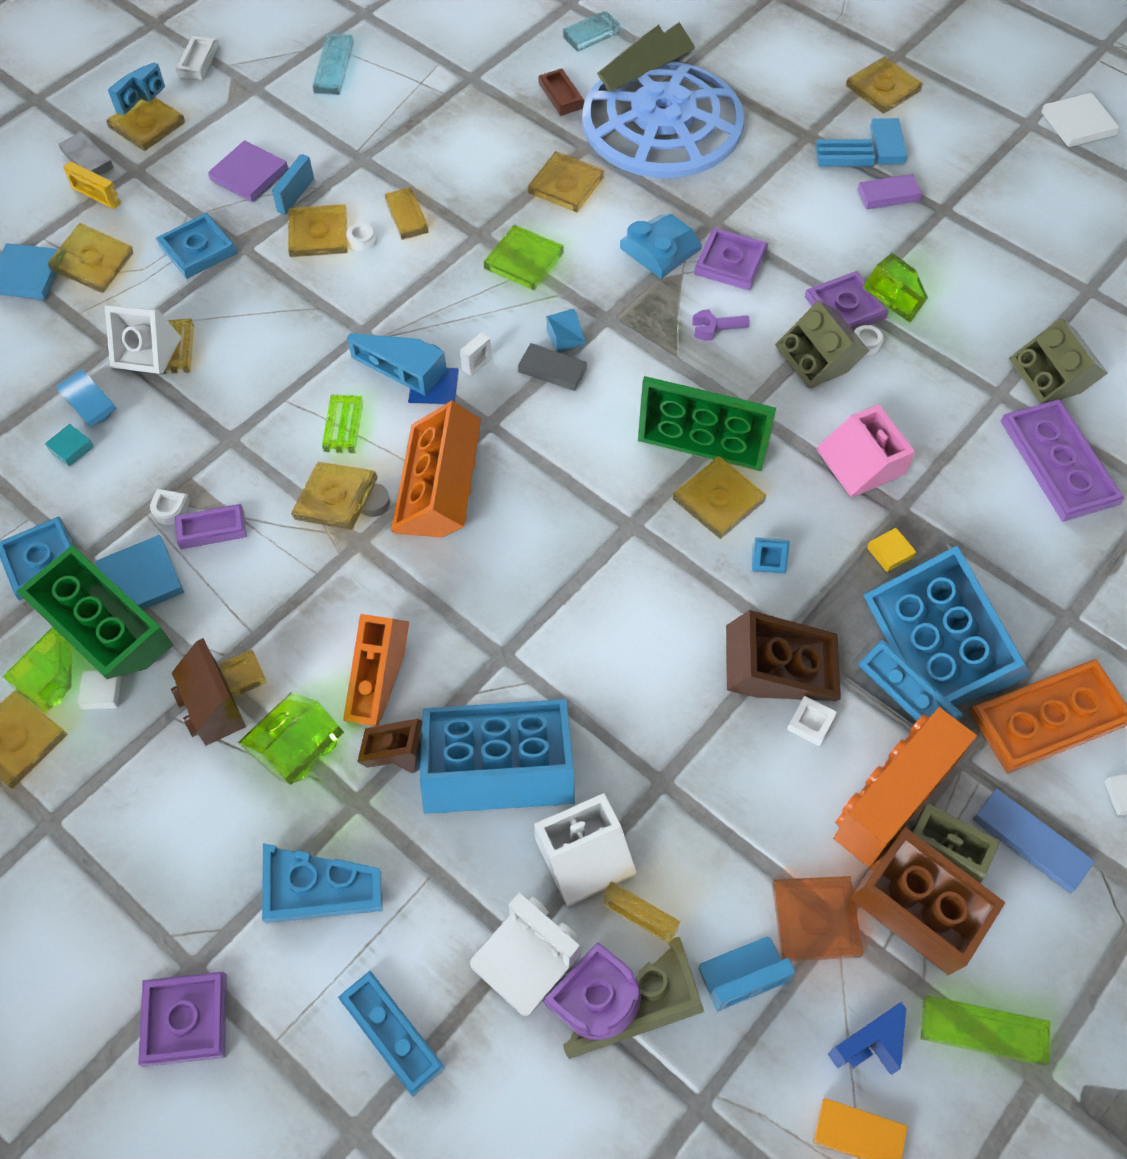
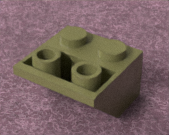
M819 300L775 344L808 388H813L847 373L870 351L839 312Z
M1062 318L1058 319L1009 358L1040 404L1081 394L1108 374L1076 329Z
M929 803L920 812L910 830L979 883L984 879L1001 842Z

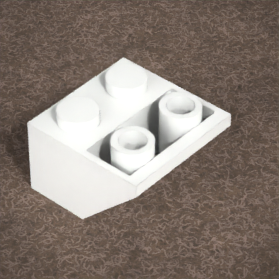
M605 793L534 824L536 843L566 907L637 875L622 827Z

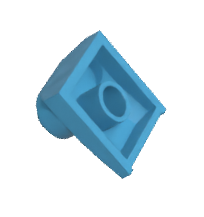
M672 214L659 215L648 222L636 221L628 226L627 235L620 240V249L661 279L701 250L702 247L693 229Z

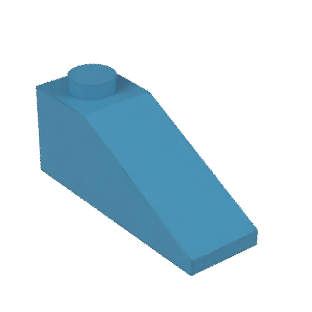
M350 333L347 337L353 359L424 396L429 393L447 372L444 351L438 346L428 344L420 339Z

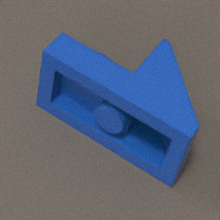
M902 1002L898 1003L828 1053L837 1069L847 1062L854 1069L873 1055L869 1049L871 1047L890 1075L900 1070L906 1007Z

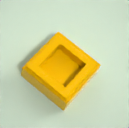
M897 528L871 540L867 546V549L887 573L912 560L917 553Z

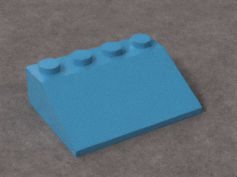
M958 546L943 552L863 595L889 646L954 706L999 692L1032 675Z
M566 699L423 708L420 787L424 814L575 804L574 767Z

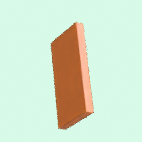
M1097 659L975 705L969 711L1007 774L1127 726V704Z

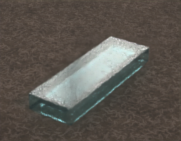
M327 34L312 85L314 93L340 95L354 44L353 35Z

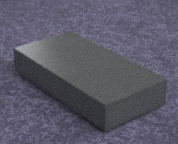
M530 343L518 364V372L573 391L576 390L587 369L586 361Z

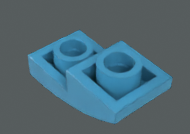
M151 63L121 78L108 89V93L116 113L125 116L140 100L150 103L166 86L159 65Z
M82 369L56 386L60 394L90 427L104 422L108 419L110 413L117 409Z

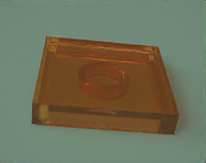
M851 876L773 880L772 889L782 960L789 958L790 961L862 957L863 949L856 906L849 899L853 894Z

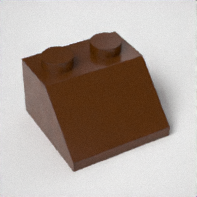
M204 638L196 641L172 671V676L177 686L171 688V691L180 708L186 706L189 715L183 717L191 736L199 735L205 746L245 728L246 725Z

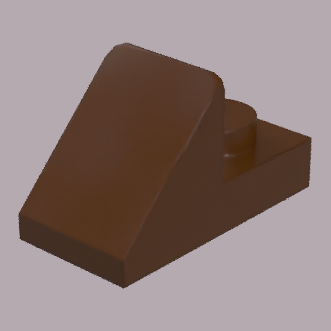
M417 718L365 728L357 762L367 768L394 763L404 770L414 773L421 744L423 721Z

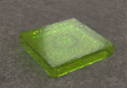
M513 225L484 260V269L535 290L564 253V246L517 225Z

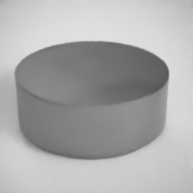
M366 484L356 494L358 509L366 516H380L390 506L388 490L381 484Z

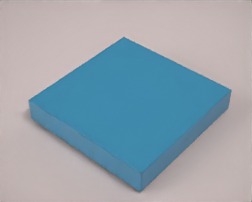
M204 213L156 237L159 246L186 279L237 254L235 245L208 213Z
M6 243L0 254V295L45 300L65 258L62 249Z
M60 516L0 541V559L14 595L18 600L23 598L18 594L17 590L73 545Z
M160 535L95 561L97 568L142 610L185 593Z

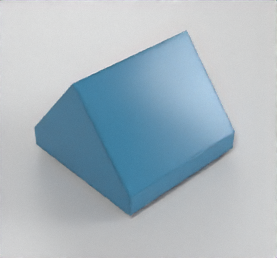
M755 537L752 546V571L786 574L790 541Z

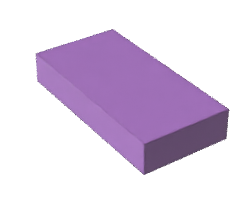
M913 174L859 182L857 189L866 209L920 201L922 192Z
M241 504L175 516L177 544L180 550L247 537L244 510Z

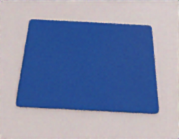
M447 368V372L426 396L410 388L408 403L447 404L452 400L455 402L459 369Z

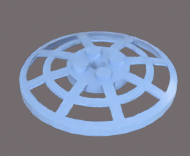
M673 61L655 70L648 71L643 76L614 91H601L605 85L600 80L588 93L583 105L582 124L584 134L597 154L622 170L652 178L685 177L713 168L734 151L740 141L744 126V112L741 102L726 82L702 68ZM667 75L672 76L669 82H654L649 76ZM697 77H700L712 83L717 88H711L709 85H707L705 82H703L701 79ZM683 79H686L702 89L689 91L680 84ZM636 80L643 85L636 92L622 91L627 85ZM718 97H728L736 109L735 125L720 118ZM709 98L712 104V114L696 108V100ZM593 100H608L607 114L609 121L595 129L590 114L591 103ZM616 100L631 101V110L618 116L615 109ZM695 118L707 122L702 129L694 134H690L687 129ZM634 121L640 128L645 130L643 136L631 131L624 124ZM715 127L730 134L720 147L709 154L701 156L695 143L706 138ZM616 130L624 138L639 145L635 158L615 150L602 137ZM677 133L679 136L678 139L670 140L654 139L656 134L670 135ZM685 147L690 158L689 161L677 163L646 161L650 148L677 149Z

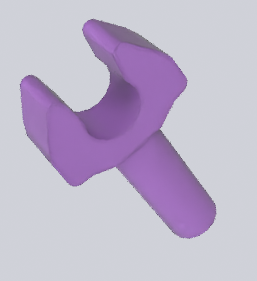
M709 309L701 310L694 314L692 318V325L698 326L695 328L694 337L711 341L718 330L748 328L750 325L749 316L716 318Z

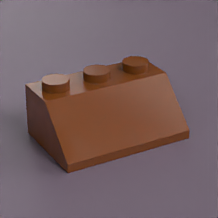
M906 827L901 829L870 867L849 898L948 976L968 965L1006 903Z

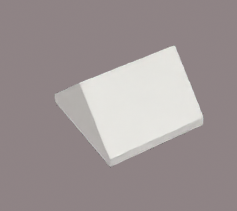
M105 305L110 368L158 374L164 373L182 337L162 313L154 309Z

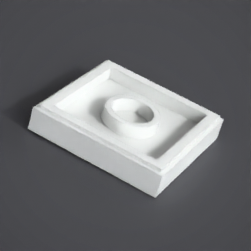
M1092 93L1044 104L1041 111L1068 147L1115 136L1120 128Z

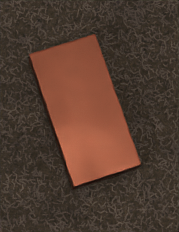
M562 68L538 76L539 85L560 116L583 109L585 100Z

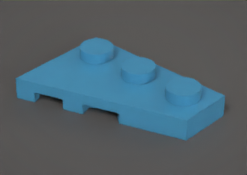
M263 843L262 920L265 923L383 911L382 873L380 868L339 859L329 860L311 856L307 852L298 850L292 852L279 849L275 845Z

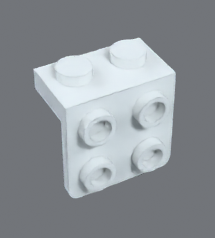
M518 893L508 904L510 916L471 958L470 965L477 975L521 1015L529 1016L579 959L580 945L577 943L579 940L578 936L571 928L564 923H560L557 926L547 917L549 912L540 901L532 896L527 900L521 893Z

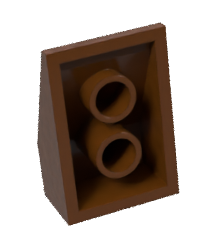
M752 610L747 611L726 625L727 691L756 698L802 700L806 696L812 700L838 701L841 699L838 636L836 633Z

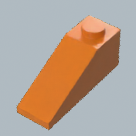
M360 614L343 721L379 726L404 658L410 621Z

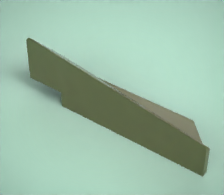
M680 22L663 32L658 24L598 71L597 75L607 90L614 91L643 76L648 71L655 70L694 50L695 47Z

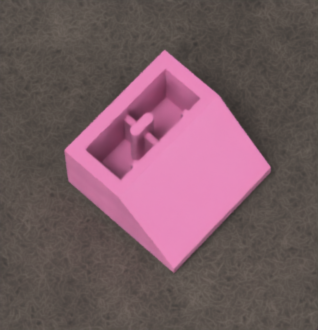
M879 404L851 415L817 447L818 453L851 498L906 475L915 454L914 449Z

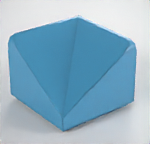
M574 309L546 316L547 333L556 352L585 345L579 319Z

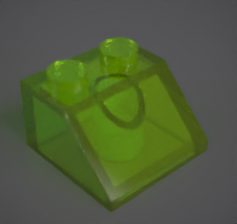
M290 692L238 743L277 779L292 785L308 775L311 765L320 756L328 754L335 748L338 742L337 739L344 731L318 701Z

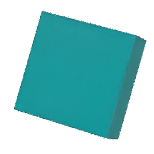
M71 424L67 425L45 443L48 450L68 466H71L94 447L91 440Z

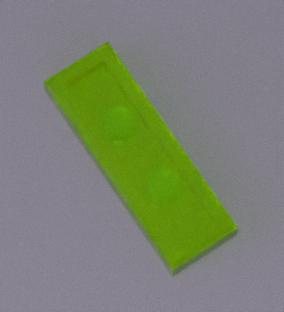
M928 995L923 998L921 1040L1043 1066L1049 1064L1050 1021Z

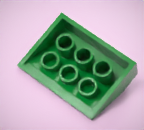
M644 376L642 381L638 441L762 471L774 426L776 407Z

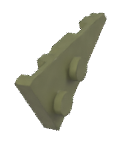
M679 936L673 938L668 943L670 949L653 965L648 962L639 970L636 980L641 991V1003L633 1022L618 1035L602 1040L587 1039L573 1032L569 1041L563 1044L564 1051L569 1059L705 1012Z

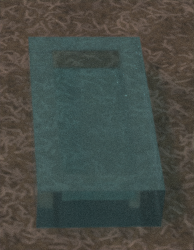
M605 10L564 28L563 38L578 52L619 34L620 24Z

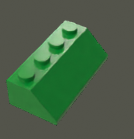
M73 545L17 590L18 594L106 679L146 670L173 646V643L161 626Z

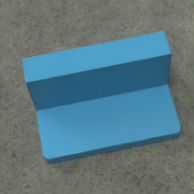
M768 936L705 961L698 967L717 1012L789 983L795 975L789 958L780 959L772 939Z

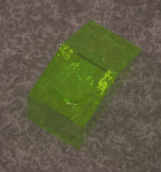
M893 253L876 265L862 287L909 323L914 320L928 299L917 271Z
M51 627L2 677L16 693L46 714L53 706L59 704L64 699L67 691L72 687V645Z

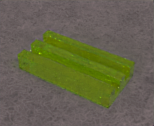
M330 396L322 441L323 452H330V449H335L336 453H343V449H348L349 453H355L363 408L362 396ZM338 403H343L337 440H332ZM354 403L348 440H345L350 405Z

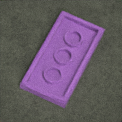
M1060 399L1003 415L1000 422L1062 522L1121 505L1124 501V496Z

